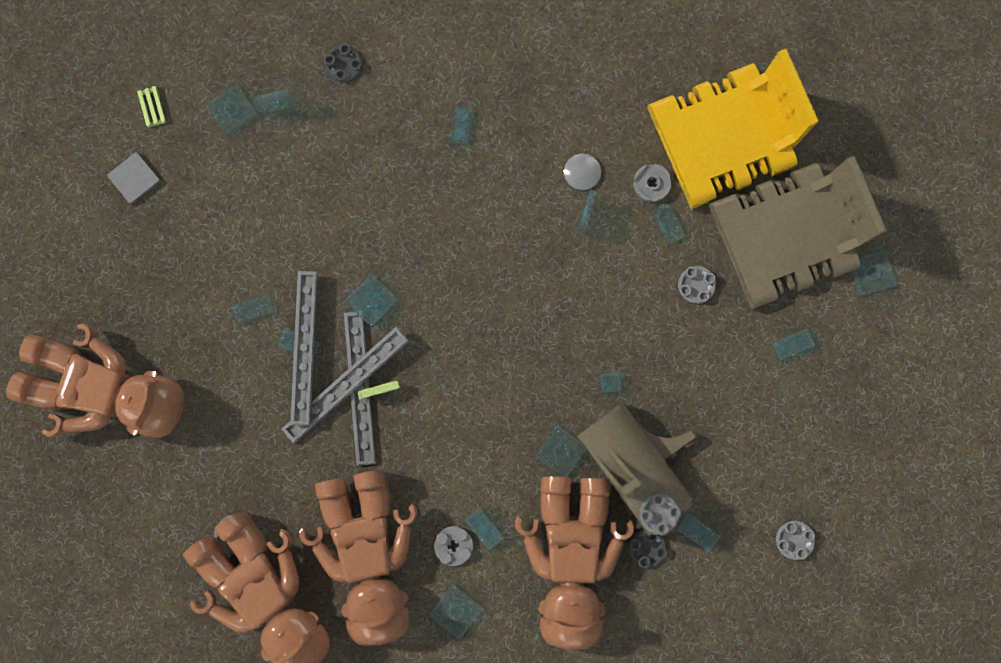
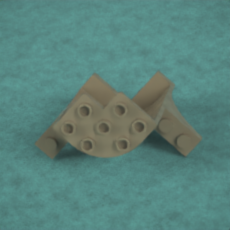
M621 403L577 435L578 439L585 445L640 523V507L648 496L665 494L677 503L680 512L687 510L693 505L691 502L693 498L665 461L666 458L669 461L678 455L676 451L681 447L686 449L693 444L692 439L695 438V435L692 431L673 438L655 436L644 430L625 404ZM643 526V528H644L643 531H644L646 534H648V535L653 534V533L647 531V530L645 529V527Z

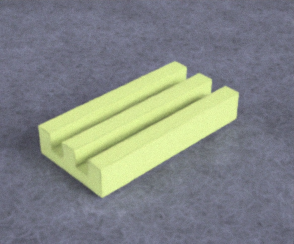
M153 86L151 89L146 88L144 91H137L147 127L166 123L157 87ZM150 93L154 94L161 120H157ZM144 95L147 97L153 122L150 121Z
M398 381L361 390L358 392V397L363 399L393 391L400 387Z

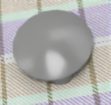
M581 153L574 155L565 164V180L571 187L577 190L586 191L591 189L600 180V164L589 154Z
M701 266L688 267L682 272L678 281L680 294L690 303L699 304L706 302L715 292V275L710 270Z
M665 494L648 496L643 501L639 512V518L645 529L653 534L660 535L670 532L676 526L680 516V509L677 503Z
M787 522L777 532V548L788 559H805L814 549L815 533L803 522Z

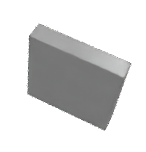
M137 152L107 175L131 205L161 182Z

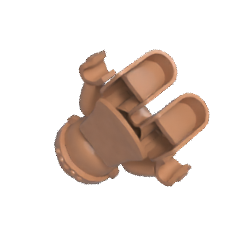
M78 324V330L85 331L86 336L82 342L74 340L73 344L86 348L89 347L102 359L104 365L81 355L78 349L67 344L29 334L23 340L19 351L20 361L62 374L59 383L33 374L16 372L8 382L6 389L7 398L44 409L62 410L64 408L88 412L85 416L65 419L60 415L49 413L48 418L54 419L56 426L54 430H42L41 432L45 436L55 438L62 437L69 432L98 430L109 422L110 417L117 416L120 422L126 425L129 433L133 435L140 434L150 438H161L170 434L179 423L184 411L185 401L184 391L181 386L169 377L159 376L155 371H147L143 375H136L130 378L128 374H125L126 362L123 357L110 345L101 340L97 330L91 326Z
M374 470L353 476L355 488L358 491L361 514L353 515L352 504L346 479H332L315 484L316 496L319 499L325 524L331 529V536L337 547L339 559L332 554L325 543L322 544L324 539L323 527H317L318 536L314 541L309 539L308 531L303 528L300 530L301 541L305 545L313 546L314 554L329 577L338 582H358V585L353 587L347 596V601L342 607V615L348 617L346 619V626L352 640L363 646H379L397 640L406 633L409 627L410 614L408 606H404L408 602L407 594L404 591H400L392 581L382 579L381 576L391 574L404 564L410 542L411 528H409V525L413 524L417 518V508L414 504H411L408 508L411 512L408 520L400 518L399 510L393 511L394 518L400 524V527H397L395 540L390 548L388 516L391 512V498L386 472Z
M542 477L540 480V513L542 521L546 524L545 530L549 557L542 550L537 536H534L538 527V520H533V528L528 532L522 530L521 522L523 520L519 516L515 520L516 530L525 537L524 544L534 571L544 579L561 582V585L552 588L545 600L539 604L538 611L540 614H543L540 616V631L544 640L556 648L566 650L587 649L594 646L600 640L603 631V618L600 617L605 615L606 610L604 604L599 602L596 593L591 588L586 587L585 583L602 581L611 575L624 546L623 540L628 539L633 534L634 524L630 520L626 524V533L620 535L616 531V523L611 522L610 532L614 538L611 539L602 557L599 558L603 526L607 521L609 512L610 480L585 478L579 481L578 517L570 516L571 478Z
M237 512L226 518L215 528V532L220 539L230 546L240 562L236 566L232 565L229 561L230 558L214 537H205L199 540L183 553L182 556L191 567H195L197 572L210 586L217 588L220 595L230 602L237 611H232L217 604L215 594L212 590H207L204 593L208 599L206 607H203L199 601L190 600V607L195 613L209 612L211 617L240 633L250 632L266 625L261 633V655L264 661L270 660V663H320L326 657L330 650V640L324 627L321 624L317 625L319 621L318 615L314 612L307 613L297 608L285 610L293 603V598L299 589L297 568L291 551L289 552L293 545V538L287 530L281 529L279 536L283 538L284 543L281 548H278L273 541L266 543L261 531L247 513ZM267 546L271 551L279 553L278 560L281 577L275 569L270 554L267 552Z

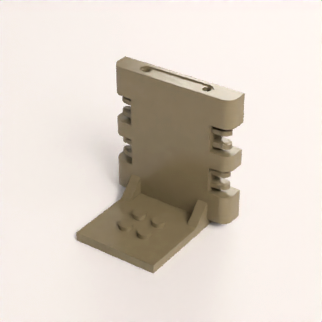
M855 156L847 158L825 177L817 163L791 172L789 174L790 178L785 179L788 193L784 192L780 182L773 184L772 181H767L754 187L755 191L750 192V198L754 206H749L744 195L739 196L738 199L735 194L708 205L751 310L776 301L778 299L777 292L779 294L784 293L780 278L784 277L790 290L796 287L797 292L812 287L814 280H819V273L815 266L817 264L820 265L825 276H829L831 273L833 278L860 268V260L856 249L886 231Z

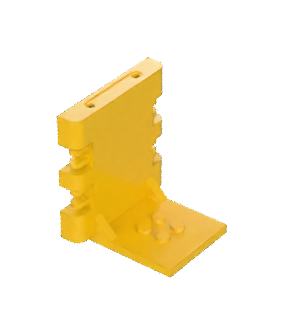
M787 49L779 51L767 70L761 75L754 63L729 72L727 78L722 79V84L726 91L724 93L721 92L716 82L712 83L711 86L706 81L694 86L693 92L688 93L691 106L687 107L682 96L677 97L676 101L673 95L648 104L647 109L691 209L716 199V191L718 193L722 192V185L718 178L723 177L729 189L734 185L736 191L750 186L752 179L757 178V172L753 164L757 163L764 175L769 171L771 177L797 166V158L793 148L819 121Z

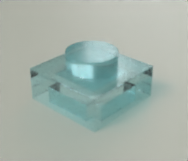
M619 372L599 374L601 393L621 391Z

